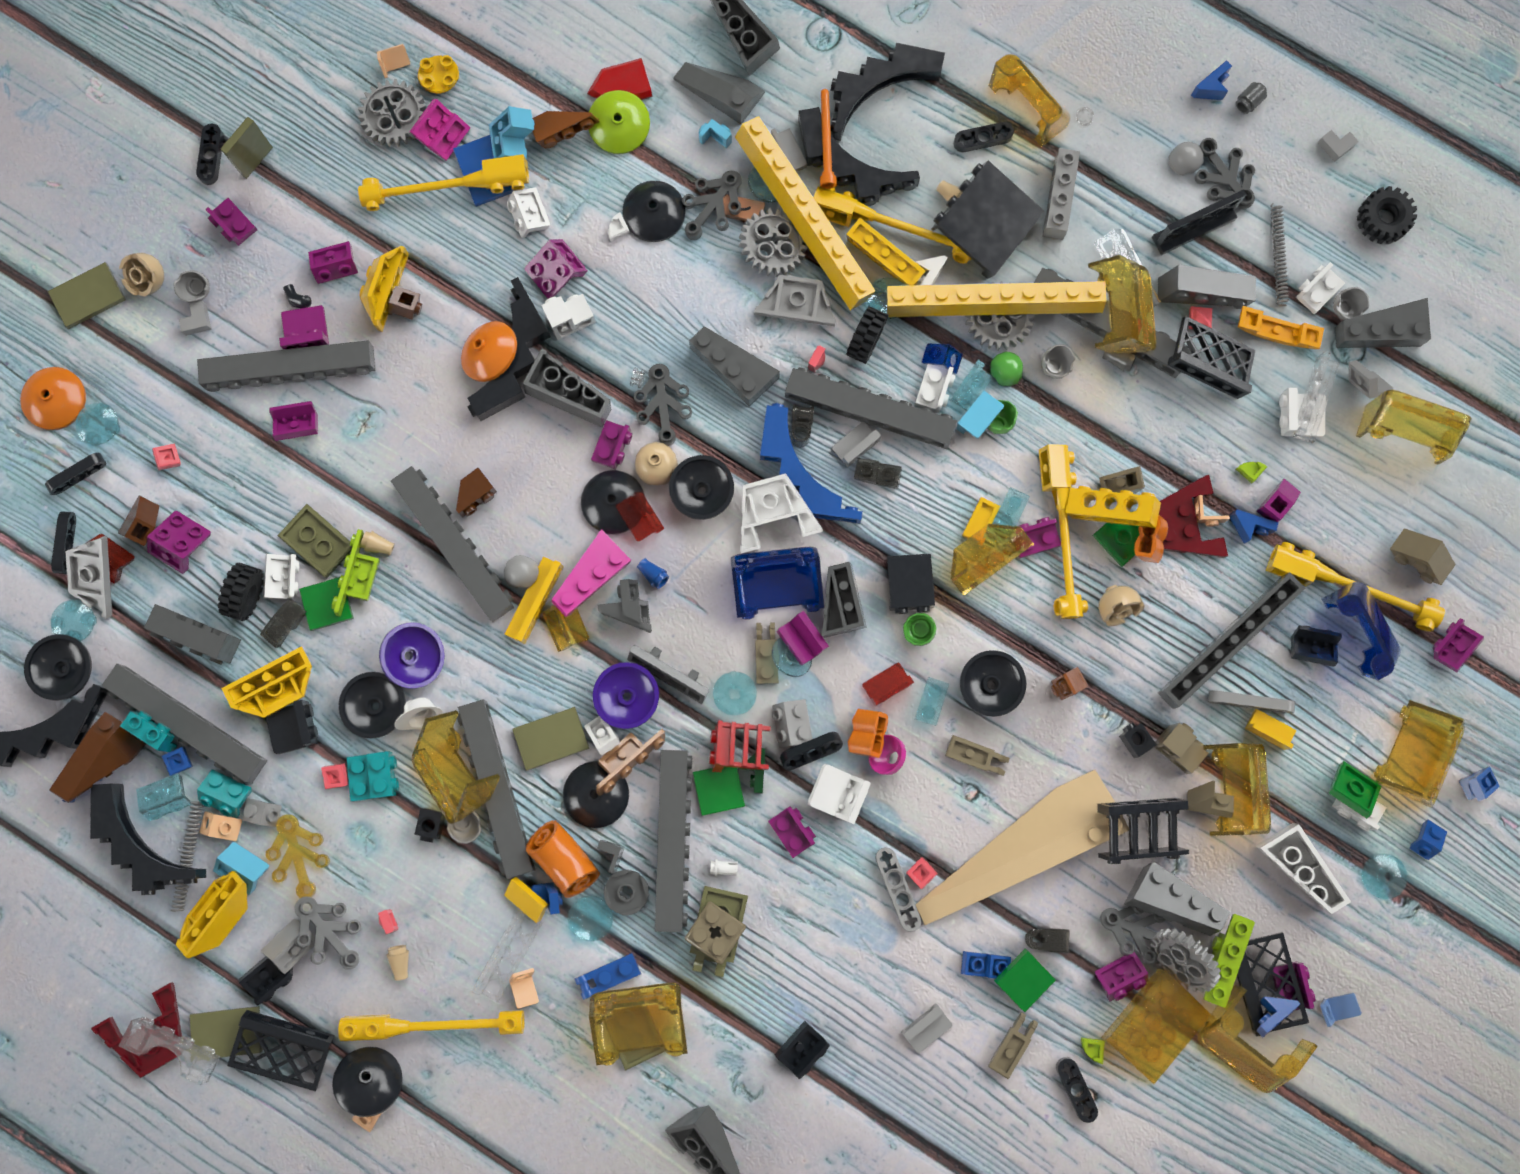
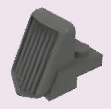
M620 580V585L617 586V594L622 602L597 605L598 611L604 616L651 633L648 601L639 599L638 580Z

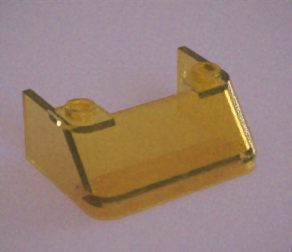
M1120 254L1088 263V268L1099 272L1098 282L1105 281L1106 292L1109 293L1112 332L1106 333L1103 342L1095 343V348L1110 354L1141 353L1155 350L1156 332L1151 277L1148 269Z
M1387 390L1365 406L1356 437L1360 438L1366 433H1370V436L1377 439H1383L1391 434L1429 447L1430 453L1435 458L1434 464L1438 465L1454 455L1470 426L1472 418L1467 414L1400 391Z
M457 710L426 718L412 753V763L415 770L450 824L463 820L489 801L500 779V776L495 774L475 780L457 751L461 743V737L453 728L459 714Z
M1247 743L1203 745L1204 750H1213L1212 761L1218 768H1222L1224 794L1234 796V813L1232 818L1219 816L1216 821L1219 831H1210V836L1268 834L1271 830V813L1264 746L1262 744Z
M1233 985L1226 1007L1216 1006L1200 1028L1198 1041L1255 1088L1264 1093L1273 1092L1298 1075L1318 1046L1313 1042L1302 1039L1291 1055H1281L1273 1064L1238 1036L1243 1029L1244 1020L1234 1008L1247 990Z

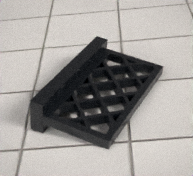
M1243 189L1167 225L1164 230L1153 234L1151 238L1160 254H1166L1235 221L1238 218L1235 209L1245 198L1246 193Z
M1185 316L1181 320L1174 355L1169 358L1167 366L1239 399L1251 393L1252 385L1249 384L1256 350ZM1188 325L1193 328L1195 336L1190 337L1187 331ZM1203 334L1211 337L1212 345L1208 346ZM1198 338L1203 349L1197 351L1192 340ZM1184 343H1187L1192 354L1189 355L1182 351ZM1220 343L1227 344L1231 353L1225 354ZM1214 346L1220 356L1216 360L1210 350ZM1204 351L1209 363L1203 362L1199 353ZM1239 351L1247 354L1245 363L1242 362ZM1230 355H1233L1237 364L1234 368H1232L1227 358ZM1222 360L1227 370L1226 372L1219 369L1217 361ZM1239 368L1243 376L1242 380L1237 378L1234 370Z
M1280 932L1250 939L1247 946L1254 944L1261 948L1255 961L1249 958L1245 951L1237 979L1253 1034L1256 1037L1261 1036L1256 1031L1260 1026L1258 1021L1268 1013L1266 1009L1264 1012L1262 1011V1004L1258 997L1262 988L1272 992L1274 998L1279 996L1282 999H1287L1279 994L1285 982L1294 988L1295 992L1290 1000L1297 998V1001L1300 1003L1298 1008L1300 1009L1302 1019L1291 1020L1287 1017L1286 1020L1289 1022H1281L1272 1031L1309 1023L1284 933ZM1280 939L1282 947L1277 955L1266 949L1271 940ZM1265 942L1263 947L1260 946L1258 943ZM1264 951L1276 957L1269 969L1258 963ZM1282 953H1284L1285 960L1281 958ZM1248 960L1253 962L1251 967L1249 965ZM1278 960L1287 964L1288 971L1284 977L1273 972ZM1256 965L1268 971L1261 983L1253 979L1252 976ZM1270 974L1282 980L1276 991L1265 986ZM1289 975L1291 977L1292 983L1287 980ZM1255 983H1257V984L1259 985V987H1258L1257 990H1256Z
M246 1010L241 1016L238 1033L227 1066L316 1091L335 1035ZM244 1029L253 1031L257 1039L247 1044L243 1037ZM269 1036L275 1037L279 1044L270 1050L263 1040ZM259 1042L265 1053L254 1057L249 1047ZM290 1043L298 1044L301 1052L291 1056L286 1045ZM281 1048L287 1059L277 1064L271 1053ZM245 1049L250 1060L246 1063L235 1061L237 1053ZM313 1049L323 1051L322 1058L313 1063L308 1052ZM304 1055L309 1065L298 1070L293 1060ZM265 1056L268 1057L272 1067L266 1070L260 1068L257 1060ZM289 1062L294 1073L286 1076L282 1074L279 1067ZM311 1069L315 1075L314 1083L305 1081L301 1073Z

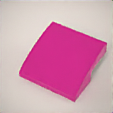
M433 99L409 132L431 151L447 161L454 151L453 148L458 146L471 127L457 114L451 113L438 99Z

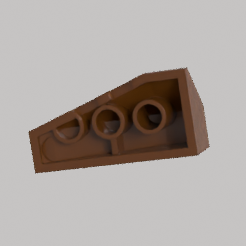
M104 712L89 729L49 791L69 803L92 788L93 784L100 779L109 777L113 774L114 770L123 764L127 765L146 743L120 727L123 722Z

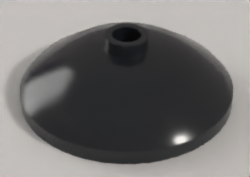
M646 181L635 186L628 193L623 203L622 213L629 231L634 236L647 242H660L671 238L680 230L685 219L686 210L681 194L673 186L662 181ZM652 203L657 205L655 208L649 207Z
M697 455L685 459L674 469L669 482V493L674 506L683 515L692 519L706 520L720 515L727 509L734 495V480L730 470L723 462L711 456ZM704 487L706 492L700 494L698 492L699 488Z
M609 470L595 475L586 484L581 495V509L585 519L594 529L598 531L602 529L606 534H620L632 529L640 521L645 511L646 500L643 488L633 476L623 471ZM610 496H615L616 500L610 503L608 501V498Z
M64 634L50 635L39 640L29 650L24 662V676L30 689L42 698L55 701L65 700L78 694L87 684L92 671L91 656L85 645L78 639ZM66 665L67 670L63 673L62 667Z
M989 650L976 654L965 664L960 675V691L963 699L972 710L984 716L998 717L1010 713L1021 703L1026 692L1027 684L1023 668L1015 658L1002 651ZM988 681L994 682L995 686L993 689L988 688Z
M380 672L362 673L351 679L341 692L339 698L341 720L347 729L360 737H383L396 729L395 722L404 713L405 695L402 688L391 682L385 674ZM375 702L379 703L377 710H374L372 707Z
M598 761L587 762L578 766L568 776L563 788V802L568 814L577 823L589 828H602L613 824L623 815L629 802V787L626 779L620 778L609 793L604 792L601 796L598 795L597 798L593 799L591 792L596 790L597 784L609 774L598 764Z
M378 1047L359 1048L346 1055L338 1064L332 1080L333 1094L340 1107L349 1114L358 1117L378 1115L390 1108L398 1098L403 1084L402 1070L396 1058L388 1051ZM365 1074L371 1075L367 1081L362 1080Z

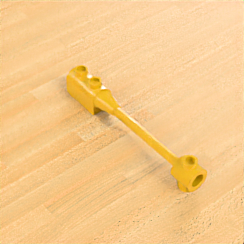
M524 154L482 160L483 170L461 178L383 189L382 184L379 183L377 178H365L362 180V185L358 186L359 200L362 207H366L368 211L379 210V205L385 204V197L465 186L491 189L492 193H502L504 191L503 187L512 186L513 190H523L525 188L524 184L529 183L528 162Z
M819 186L816 189L813 198L831 222L849 227L852 219L858 220L861 218L864 221H876L953 247L951 254H953V259L958 263L964 264L972 260L945 235L876 213L875 210L855 199V195L852 192L845 191L843 194L835 192V188L825 189Z
M1048 444L1039 449L1042 492H1052L1056 509L1059 513L1066 595L1055 599L1053 609L1055 615L1061 616V619L1082 618L1083 613L1088 611V603L1086 600H1082L1080 594L1074 593L1068 515L1065 513L1070 488H1072L1071 485H1075L1077 480L1076 474L1070 472V464L1074 463L1075 456L1072 451H1068V445Z
M1282 542L1281 546L1277 544L1274 547L1265 570L1278 576H1283L1290 572L1304 586L1310 585L1314 580L1337 583L1414 613L1413 620L1417 621L1415 626L1423 631H1434V628H1437L1444 618L1445 609L1439 606L1440 601L1435 598H1427L1426 601L1421 600L1418 605L1340 576L1319 560L1314 559L1316 555L1314 552L1303 550L1301 554L1294 551L1295 546L1288 542Z
M523 1010L500 1011L499 1018L423 1022H410L390 1018V1014L344 1016L339 1021L338 1035L340 1041L385 1040L390 1037L410 1033V1031L499 1028L500 1035L523 1034L525 1017Z

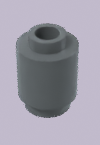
M1252 82L1238 96L1236 101L1238 110L1244 114L1253 112L1267 98L1266 87L1262 83Z

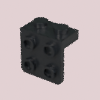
M294 701V705L284 707L266 717L271 744L275 754H282L318 744V730L313 722L314 712L309 701Z

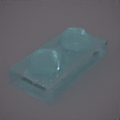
M1010 487L991 527L1011 536L1030 496Z
M931 677L927 678L915 720L934 726L937 725L949 683Z

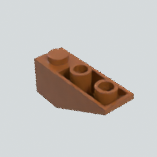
M546 111L532 118L534 120L533 134L536 142L545 149L555 147L558 142L564 139H571L576 133L582 130H589L594 124L600 122L591 112Z
M1078 667L1051 681L1053 684L1051 689L1057 698L1060 697L1061 700L1073 696L1088 687Z

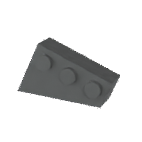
M845 562L829 566L821 636L827 638L867 628L852 564Z

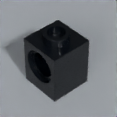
M1134 722L1130 723L1122 729L1124 733L1119 736L1133 758L1142 756L1157 745L1142 723L1136 725ZM1134 733H1138L1141 737L1139 745L1132 741Z
M420 808L414 835H419L421 841L433 843L434 839H440L446 813ZM430 819L435 823V828L432 832H428L425 828L426 822Z

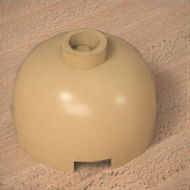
M135 253L127 255L121 260L119 269L123 270L124 279H121V281L131 294L135 296H148L161 288L164 282V270L159 260L154 256L146 253Z
M659 442L648 443L643 446L635 459L636 473L648 485L667 484L670 482L674 469L678 466L673 450L664 443Z
M1113 585L1105 590L1099 601L1098 609L1104 623L1106 622L1107 626H1117L1125 623L1124 618L1132 614L1135 617L1143 611L1145 605L1136 590L1128 586Z

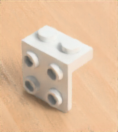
M1297 388L1286 389L1279 398V406L1281 407L1279 421L1281 436H1324L1325 397L1319 394H1298Z
M824 764L808 799V805L855 824L871 783L833 766Z

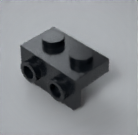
M1299 625L1291 636V659L1335 667L1338 663V643L1342 639V634L1331 630Z
M265 956L239 978V984L254 997V1003L259 1006L263 1001H269L277 989L289 984L293 976V967L286 974H283Z
M804 1021L774 1055L798 1079H801L811 1070L815 1062L826 1053L830 1044L819 1032Z

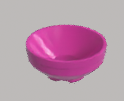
M884 735L881 756L879 758L869 757L871 768L882 775H892L899 771L906 758L905 745L899 738L893 735ZM897 752L898 759L895 763L891 764L890 756L892 753Z

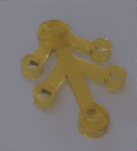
M290 814L283 815L277 821L278 835L271 848L266 851V858L270 861L278 860L281 857L280 848L286 839L289 847L278 868L273 871L272 879L275 882L285 881L287 879L286 871L293 860L299 879V884L296 887L297 896L299 898L313 897L316 893V886L313 882L309 881L302 857L314 862L319 868L327 867L330 863V858L326 854L319 855L298 844L296 835L308 840L311 846H320L324 838L320 833H312L300 827L299 821L295 816ZM288 821L292 824V827L289 830H287L285 827V824ZM316 835L319 837L317 844L313 842V837ZM272 850H275L277 853L275 858L270 856ZM321 857H324L326 859L324 865H321L319 863V859ZM279 871L283 873V877L280 880L276 877ZM306 885H308L311 888L309 894H306L304 892V887Z

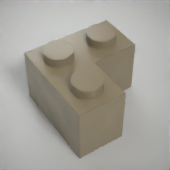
M1405 528L1390 548L1395 561L1401 565L1408 564L1414 566L1419 572L1420 578L1429 584L1433 582L1442 585L1456 565L1443 541Z
M1176 723L1169 725L1155 741L1157 744L1155 748L1185 774H1192L1209 753L1204 750L1205 745L1196 739L1197 737L1193 734L1194 730L1185 723Z

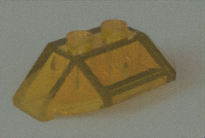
M987 524L953 550L950 579L962 595L965 596L1033 546L1034 543L1019 526Z

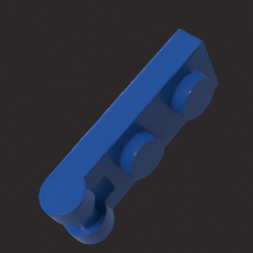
M631 953L575 978V982L580 986L582 991L581 997L585 1000L642 973L634 954ZM593 978L596 987L590 989L588 980Z

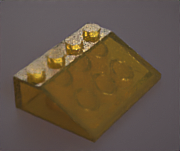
M1158 968L1147 982V985L1137 993L1101 1038L1150 1082L1155 1084L1211 1014L1166 971Z

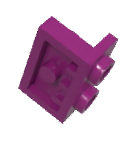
M229 197L214 210H211L209 207L205 209L210 214L207 217L216 228L219 225L222 227L223 231L221 234L229 243L233 240L239 246L257 231V228Z
M349 241L308 252L310 270L318 284L358 273L354 262L352 246Z
M606 420L591 461L616 470L617 465H621L624 460L625 453L623 450L625 445H629L633 433H631L630 426L626 424L622 426Z
M1049 517L1037 520L1035 525L1029 526L1028 523L1016 527V530L1011 535L1019 559L1061 546L1055 526L1057 523L1056 518L1050 520Z
M789 806L768 822L792 858L814 845L813 839L816 836L809 826L805 828L800 820L803 819V816L797 808L792 809Z
M1135 952L1129 956H1123L1095 971V976L1105 990L1109 1002L1114 999L1116 1001L1123 999L1127 996V992L1133 989H1142L1149 981L1148 972Z

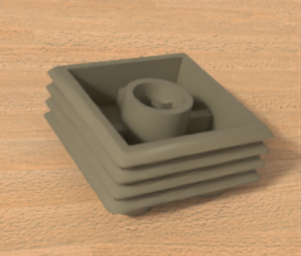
M709 901L685 936V940L717 963L723 964L746 929V925ZM719 927V932L722 934L721 937L712 939L709 930Z

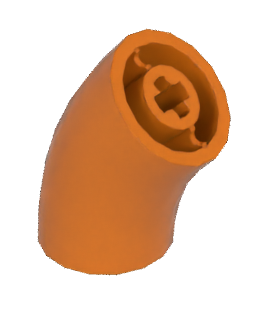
M551 820L542 825L532 835L526 845V852L546 872L565 898H571L582 893L600 875V872L587 854L556 820Z

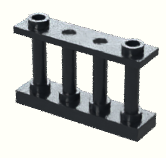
M1163 798L1097 803V813L1105 814L1106 818L1109 819V852L1098 853V858L1107 860L1108 864H1121V860L1164 856L1168 859H1179L1180 855L1189 854L1188 849L1178 847L1177 814H1179V810H1188V800ZM1166 811V814H1168V847L1158 848V815H1160V812ZM1140 813L1148 815L1149 849H1138V817H1140ZM1126 814L1129 817V850L1119 851L1118 819L1120 815Z

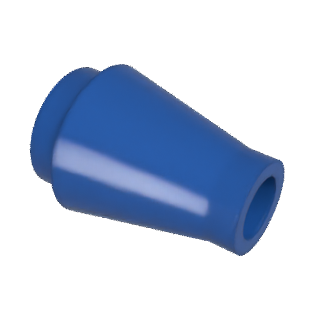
M646 558L642 559L637 565V568L652 587L660 589L667 583L669 575L663 568L653 564Z

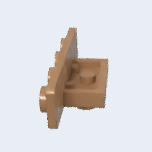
M661 729L644 745L630 733L620 741V744L600 758L598 764L609 775L597 784V794L601 796L604 792L609 793L620 778L624 779L632 772V768L636 764L645 762L652 750L661 748L665 743V731Z

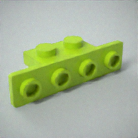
M360 529L357 530V534L352 535L350 541L352 551L345 558L344 567H346L344 576H340L338 582L340 592L338 597L335 596L332 602V609H334L336 616L341 617L347 596L369 601L379 566V558L359 554L360 544L364 536L363 530Z
M1232 914L1226 934L1219 933L1213 939L1211 948L1213 949L1212 954L1214 958L1212 960L1219 963L1217 968L1221 970L1219 973L1221 977L1213 989L1211 988L1209 992L1205 991L1204 1000L1224 1008L1226 1007L1255 925L1253 920Z

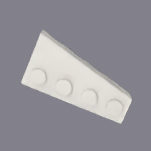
M1290 824L1256 846L1326 912L1333 914L1351 903L1299 824Z

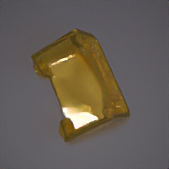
M1007 54L995 62L988 86L994 93L1004 89L1010 95L1018 89L1041 115L1042 119L1036 125L1039 128V133L1035 140L1042 147L1068 126L1071 119L1070 113L1029 65L1016 55Z
M1409 700L1408 705H1403L1399 717L1403 718L1402 727L1388 760L1382 766H1377L1374 777L1378 784L1432 808L1462 740L1465 723L1463 718Z
M663 983L602 991L591 996L589 1021L596 1066L614 1064L619 1059L620 1052L663 1046L665 1052L671 1056L676 1057L688 1054L682 995L679 984Z

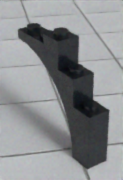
M896 43L895 50H890L888 61L867 57L866 65H861L859 75L838 71L837 79H832L830 91H834L833 99L836 100L834 112H838L837 118H832L830 126L833 138L841 141L845 127L853 113L866 99L877 91L892 84L910 80L939 81L945 52Z
M820 108L799 110L798 122L807 166H822L823 142ZM831 136L832 171L837 177V185L843 187L853 182L856 198L864 205L872 206L879 202L880 193L888 195L897 190L910 191L918 187L920 180L918 171H888L869 166L846 152Z
M123 784L93 785L90 794V839H100V843H111V865H120V869L132 868V891H141V895H155L156 890L165 889V885L177 884V880L183 879V884L198 883L199 878H207L206 869L188 868L174 864L159 856L147 846L129 818Z

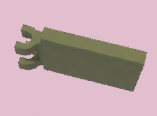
M705 886L698 917L707 903L711 901L740 922H743L748 895ZM719 927L709 930L712 939L715 937L720 938L722 935L719 932ZM738 941L723 964L717 963L716 976L724 977L726 963H734ZM691 945L689 953L696 954L693 965L694 971L702 972L704 960L716 962Z

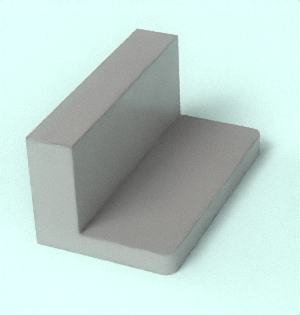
M775 128L772 129V137L795 171L798 172L807 168V162L790 128L780 133H777Z
M1357 360L1349 362V382L1369 399L1393 393V387L1374 371H1369Z
M861 422L832 447V451L848 468L880 441L881 435L877 430L872 431L865 422Z
M293 919L261 950L283 974H286L314 947L315 936L309 929L310 944L306 947H299L296 944L300 922L296 919ZM301 936L299 938L300 943L306 944L307 938Z
M935 1003L902 1030L901 1033L915 1051L920 1053L953 1025Z

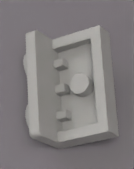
M806 699L781 702L772 706V716L775 721L776 739L779 743V748L796 746L812 740Z

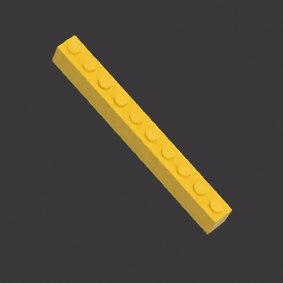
M758 116L743 123L735 136L736 140L848 308L852 310L867 302L875 292V289L760 117Z
M1105 281L887 286L888 317L1103 313L1107 302Z

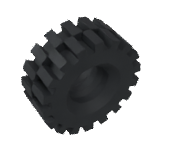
M1388 186L1385 190L1384 187H1381L1377 191L1372 192L1358 209L1360 214L1357 216V221H1361L1358 227L1359 229L1364 228L1362 232L1364 236L1367 234L1371 236L1369 238L1370 241L1373 242L1375 239H1378L1377 243L1382 244L1386 240V244H1391L1393 241L1396 242L1414 226V221L1417 219V214H1414L1417 211V206L1411 205L1415 201L1413 198H1407L1409 194L1406 191L1402 194L1400 193L1401 188L1397 187L1393 191L1392 186ZM1382 209L1388 210L1393 216V222H1384L1379 216V211Z
M868 306L853 334L846 355L866 364L876 347L889 315Z
M236 563L231 567V571L227 572V578L223 580V587L220 588L221 595L218 596V601H220L218 603V611L221 615L245 621L253 614V609L256 608V603L259 601V595L263 589L261 586L264 584L262 579L264 574L261 569L243 563Z

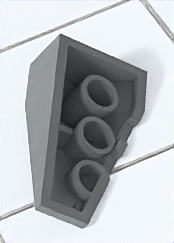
M688 62L683 64L673 78L676 82L739 124L744 122L765 93V90L748 79Z

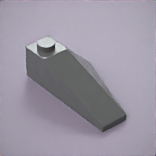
M709 1105L691 1110L666 1128V1133L682 1154L687 1152L695 1160L694 1165L698 1169L703 1168L709 1174H740L722 1123Z

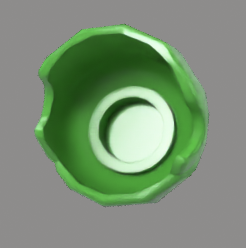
M1005 351L997 354L991 361V375L1001 386L1015 385L1023 376V363L1018 355Z
M998 400L1004 405V408L987 429L994 434H1006L1014 428L1018 411L1011 402Z
M915 613L909 616L903 626L905 639L914 646H925L931 643L935 638L937 630L933 618L925 613Z

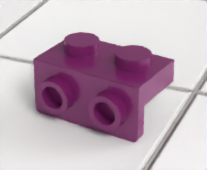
M312 401L269 408V413L273 419L272 436L275 441L318 434V414Z
M1461 618L1457 623L1452 622L1446 630L1447 635L1444 639H1438L1433 646L1434 659L1458 673L1484 640V636L1465 626V620Z
M1292 962L1304 1006L1307 1009H1314L1313 1002L1316 999L1308 983V979H1310L1309 970L1302 962ZM1286 963L1276 965L1273 969V972L1281 977H1284L1288 971ZM1272 974L1275 989L1277 990L1282 980ZM1289 975L1287 980L1292 983L1291 977ZM1285 982L1279 994L1290 1000L1295 991L1293 986Z

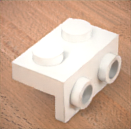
M296 554L289 556L265 555L263 598L291 600L294 598V595H297L298 582H295V573L299 571V560H296Z

